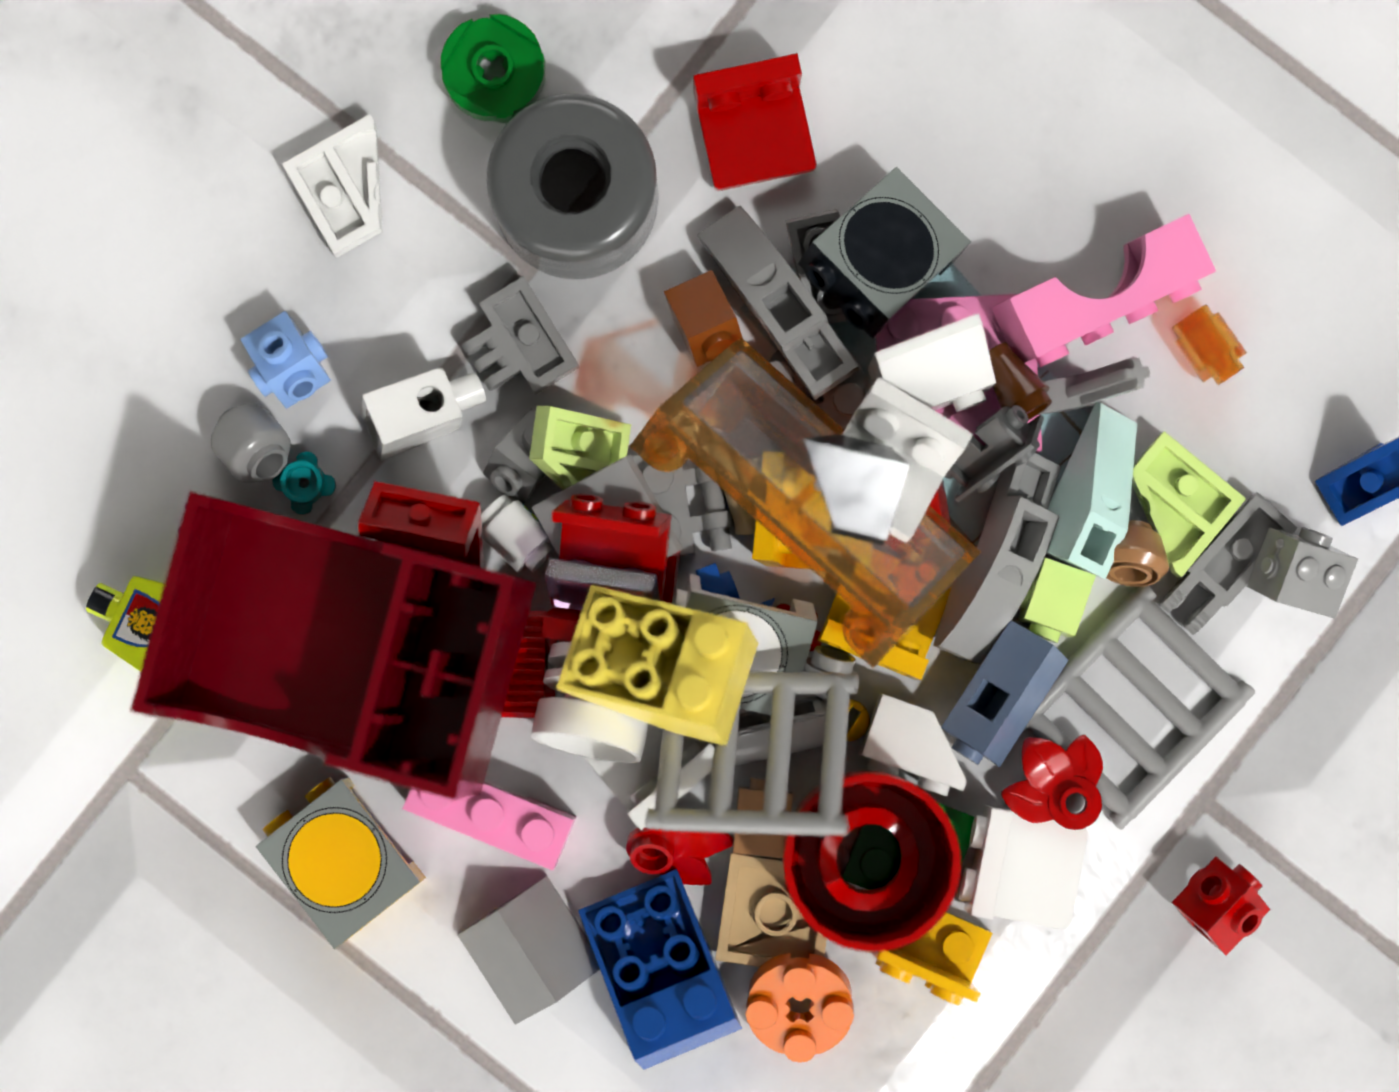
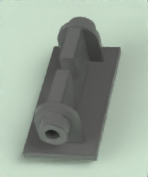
M1015 405L1012 408L1004 406L976 428L975 434L986 444L983 446L972 436L965 450L944 476L947 479L954 477L960 483L955 500L960 502L975 490L979 493L986 491L996 482L1001 472L1013 463L1020 466L1028 461L1040 445L1037 439L1044 417L1040 414L1028 423V416L1020 406Z

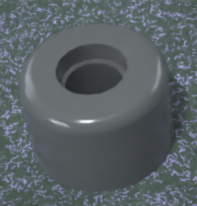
M560 94L543 98L518 112L501 130L491 150L487 166V191L491 207L508 244L525 262L539 271L566 279H586L601 276L629 261L640 250L650 235L658 209V184L654 155L640 127L628 114L615 105L600 98L583 94ZM564 149H579L592 156L601 167L605 177V187L600 199L590 208L580 212H563L552 207L542 195L541 178L545 165L554 154Z

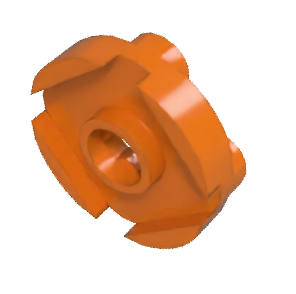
M791 953L778 955L761 965L750 980L746 1003V1019L751 1030L764 1045L778 1053L785 1054L793 1062H807L815 1054H821L830 1050L846 1036L850 1025L853 1023L854 1004L850 981L838 965L821 955L809 953V959L803 957L791 958ZM793 997L800 1002L807 997L812 1001L809 1004V1011L797 1013L790 1010L788 1000Z

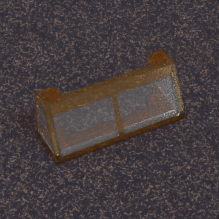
M740 338L728 346L658 407L629 447L658 471H675L690 459L852 606L843 620L842 630L844 638L850 648L874 668L922 621L980 555L981 551L930 506H928L914 535L908 542H902L889 534L884 545H878L830 533L831 518L822 493L814 487L817 478L803 438L842 435L844 429L744 339Z

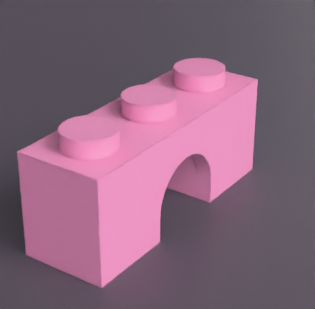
M485 781L480 795L459 800H452L411 788L403 806V809L552 871L558 864L577 817L533 798L522 797L505 791Z

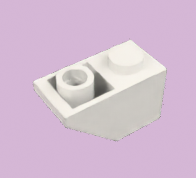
M878 694L868 729L864 734L858 752L860 755L869 757L866 768L898 776L900 769L920 776L917 783L918 787L944 796L948 795L950 787L964 791L967 780L934 712L885 694Z

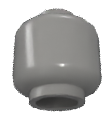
M257 404L242 405L231 408L220 416L211 435V448L234 478L245 483L266 482L279 475L288 462L291 440L283 427L266 408Z

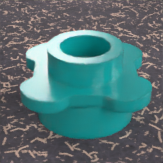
M311 452L299 453L295 462L290 463L279 475L272 479L273 487L277 491L283 492L290 499L292 511L300 515L310 513L313 504L322 496H331L336 489L335 479L331 475L324 474L317 465V456ZM303 478L309 480V485L306 488H301L299 484Z

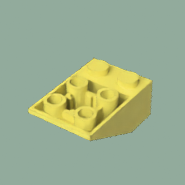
M591 585L556 688L564 693L673 733L727 746L758 647V641L747 622Z

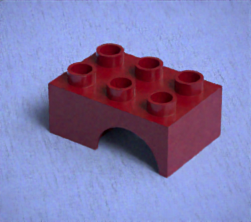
M190 491L130 711L150 717L170 718L209 725L273 741L315 755L325 760L324 765L452 800L480 795L537 583Z

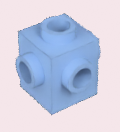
M286 311L240 339L255 366L248 370L255 385L265 397L274 393L286 409L298 401L310 397L317 389L331 381L321 364V361L328 357L324 348L311 330L303 335Z

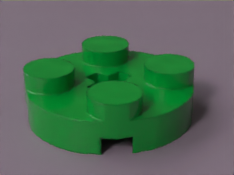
M489 14L490 18H480L475 21L470 19L461 23L450 34L444 44L440 57L443 83L452 102L465 114L482 121L508 123L518 112L534 103L542 92L546 68L543 52L531 29L513 17L503 14ZM497 56L505 59L502 67L506 73L502 78L484 79L485 71L480 66L484 59L491 62Z

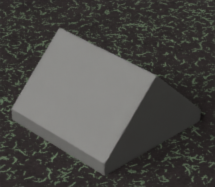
M545 876L458 934L461 942L515 1025L557 1003L600 970L589 939L548 876Z

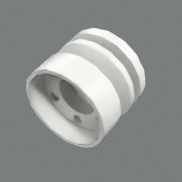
M571 642L552 644L548 662L555 669L546 670L543 683L549 688L564 694V697L539 699L530 737L550 748L586 758L620 763L640 762L649 724L559 691L556 687Z

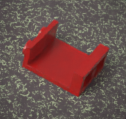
M374 481L358 521L359 536L377 539L380 542L484 569L480 502Z
M590 494L571 495L570 500L566 499L552 511L551 522L562 523L555 605L543 616L542 637L572 642L591 585L663 602L672 514L656 512V506L644 502H627L623 504V507L603 505V498Z

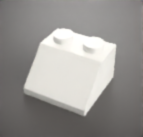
M979 314L875 352L867 368L873 384L880 377L934 411L951 404L954 405L956 412L976 406L986 401L984 392L990 390L996 383Z

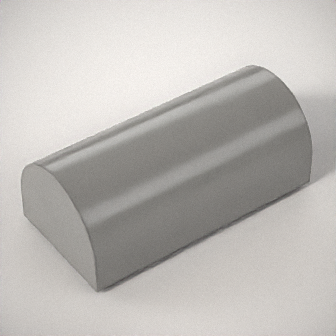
M818 696L794 702L790 754L823 747L826 708L823 700ZM753 711L739 714L735 766L762 761L768 758L770 715Z

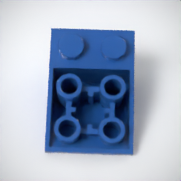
M677 869L578 910L634 1061L643 1070L743 1029Z

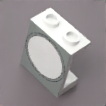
M689 574L685 591L676 589L672 600L673 605L748 623L758 641V647L750 671L803 672L818 622L814 603L793 599L790 610L787 611L701 590L700 576ZM743 693L740 709L771 716L773 694Z

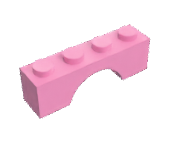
M1187 214L1124 245V270L1122 277L1113 293L1105 299H1092L1076 294L1054 277L991 307L1012 351L1024 363L1036 358L1039 366L1042 367L1068 355L1069 351L1065 345L1066 343L1081 337L1086 346L1113 333L1114 330L1110 322L1125 316L1128 323L1131 324L1157 312L1158 309L1154 301L1168 294L1172 302L1175 303L1202 290L1198 280L1216 272L1190 214Z

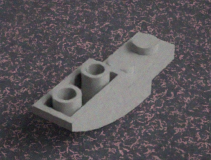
M741 205L697 234L701 243L755 320L761 323L814 400L859 371L858 364L829 325L825 313L776 247Z
M1034 453L1024 464L1017 466L1013 463L1001 472L978 546H964L933 646L973 664H980L993 648L1025 599L1050 545L1059 515L1049 511L1048 507L1061 469L1060 465Z

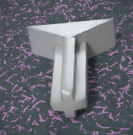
M1131 357L1083 374L1044 381L1050 387L1047 394L1051 398L1052 403L1040 414L1093 408L1096 402L1102 403L1103 400L1144 387V378L1150 376L1149 368L1147 366L1142 367L1139 358Z

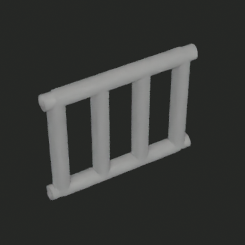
M1141 586L1134 593L1130 594L1068 658L1069 661L1023 731L1025 732L1029 729L1037 738L1048 739L1060 745L1066 751L1072 742L1044 715L1058 698L1066 692L1148 773L1127 796L1103 772L1101 773L1096 787L1101 794L1102 802L1112 811L1109 815L1110 819L1120 830L1124 829L1131 820L1135 819L1255 694L1254 688L1241 680L1237 684L1153 601L1157 595L1150 586ZM1138 617L1222 698L1201 720L1117 639ZM1102 654L1185 735L1164 758L1080 677Z
M749 672L743 693L773 694L763 811L731 810L740 704L727 746L716 743L714 745L709 809L677 808L684 735L662 729L655 809L647 810L645 818L646 828L662 829L664 831L812 836L847 835V816L841 815L849 695L856 694L859 684L858 675L831 672ZM795 694L827 695L818 813L786 812Z

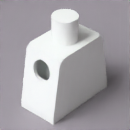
M437 368L363 394L360 414L381 462L459 429L463 418L461 411L484 403L487 400L483 386L475 372L449 382L443 368ZM430 401L435 403L439 410L428 412L422 409L419 404Z

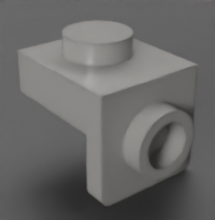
M532 409L524 415L495 447L483 471V474L491 480L498 491L507 496H512L522 504H525L531 497L537 484L546 475L529 459L536 414Z

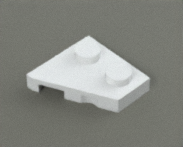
M370 114L282 163L336 258L382 232L377 125Z

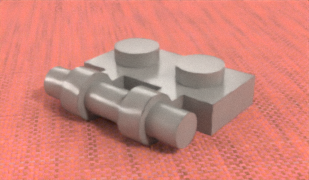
M717 444L696 447L699 467L683 470L680 449L632 456L663 513L672 514L671 528L683 547L680 557L695 555L694 533L708 531L711 551L732 548L729 528L734 527L731 512L726 511L724 490L719 475L724 474L723 464L719 462ZM702 485L706 514L690 517L686 487Z

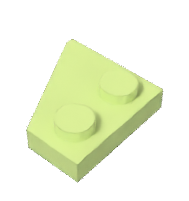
M537 406L529 459L563 490L627 456L631 424L553 406Z
M1165 431L1157 436L1133 467L1132 486L1149 524L1162 538L1171 573L1180 578L1196 561L1246 498Z

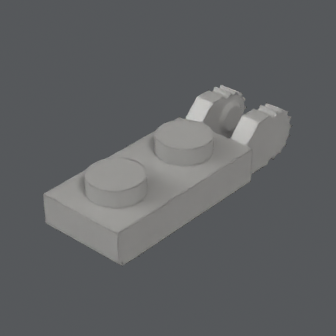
M1258 492L1254 493L1219 531L1186 571V575L1173 586L1159 605L1169 613L1184 602L1186 596L1197 584L1202 587L1211 597L1191 613L1184 625L1192 635L1196 634L1222 606H1228L1248 584L1269 527L1291 534L1296 531L1297 527Z

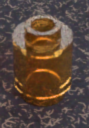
M1207 304L1171 328L1178 337L1174 343L1203 383L1213 378L1219 386L1245 368L1239 359L1248 352L1219 312L1213 314Z

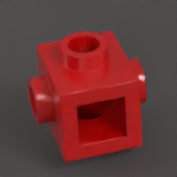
M1216 856L1205 868L1198 870L1190 878L1188 885L1171 902L1187 922L1225 956L1244 937L1254 933L1260 926L1262 918L1271 910L1257 893L1263 885L1253 874L1240 864L1232 870Z

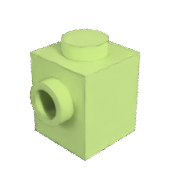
M1044 558L1025 599L1020 605L1021 610L1017 620L1030 624L1029 631L1050 642L1058 643L1060 635L1065 637L1076 636L1096 575Z

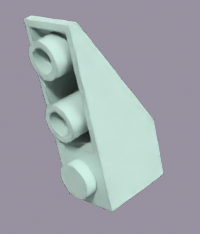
M1100 402L1095 403L1050 501L1048 510L1059 515V519L1046 555L1068 566L1106 579L1114 562V549L1124 540L1128 531L1137 423Z

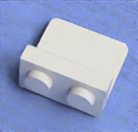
M984 805L982 816L975 815L970 833L969 846L976 848L972 869H964L960 885L959 900L965 901L964 910L972 916L992 920L993 916L1059 930L1068 928L1072 923L1088 840L1087 829H1067L1059 825L1055 820L1031 823L1020 818L1011 810Z

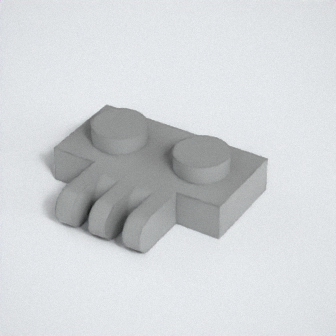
M524 276L479 303L492 326L462 345L467 355L474 354L485 346L490 351L473 363L478 373H482L496 364L500 367L501 370L490 375L484 381L489 391L500 387L522 373L536 395L580 368Z

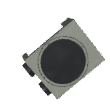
M896 166L811 243L798 262V265L805 271L807 279L815 288L825 291L842 308L844 316L854 327L864 330L873 339L888 321L936 275H942L958 259L971 241Z

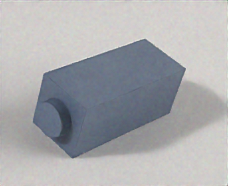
M1011 620L941 726L944 731L956 739L951 748L976 765H979L984 757L1000 767L1069 660L1052 643Z

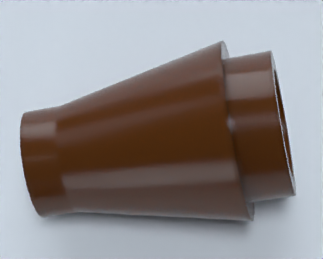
M1007 342L1001 343L989 350L996 381L992 387L1000 408L1004 406L1012 408L1018 405L1026 412L1029 421L1051 405L1052 400L1047 394L1050 387L1012 351Z

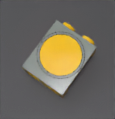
M328 777L304 796L310 804L293 817L289 810H286L262 829L267 838L255 847L331 946L336 949L426 879V877L414 861L409 864L406 862L351 790L355 787L351 779L345 778L335 783L331 777Z

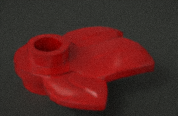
M1084 734L1070 743L1066 751L1060 745L1048 739L1025 738L1022 745V766L1026 780L1013 783L1001 791L1005 804L1020 818L1031 823L1055 820L1062 827L1071 830H1080L1092 825L1099 817L1102 809V798L1096 785L1103 770V761L1096 745ZM1073 793H1080L1085 800V806L1079 813H1070L1066 808V799Z
M638 827L629 834L626 851L632 865L643 873L664 875L677 869L683 884L711 885L712 875L705 858L732 847L734 840L729 833L664 831L662 829H647L646 827L640 830Z

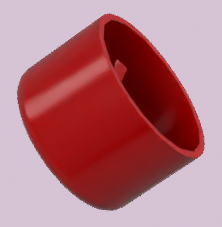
M860 770L844 773L841 815L847 816L848 833L854 828L865 824L880 825L888 829L899 843L901 850L900 867L894 878L883 887L872 890L859 889L845 882L837 868V850L845 835H785L782 861L788 892L804 920L816 932L831 942L849 949L865 952H880L900 948L928 933L942 919L950 907L957 891L961 871V855L957 836L952 823L940 805L929 794L899 776L881 771ZM820 785L801 801L794 812L818 813Z

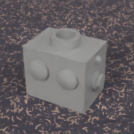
M1269 527L1246 587L1275 602L1335 619L1358 558L1330 546L1333 538L1323 533L1302 527L1298 536Z

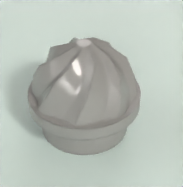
M816 646L812 657L807 658L804 668L806 672L856 674L853 670L856 659L851 654L837 648ZM815 694L821 699H827V695Z

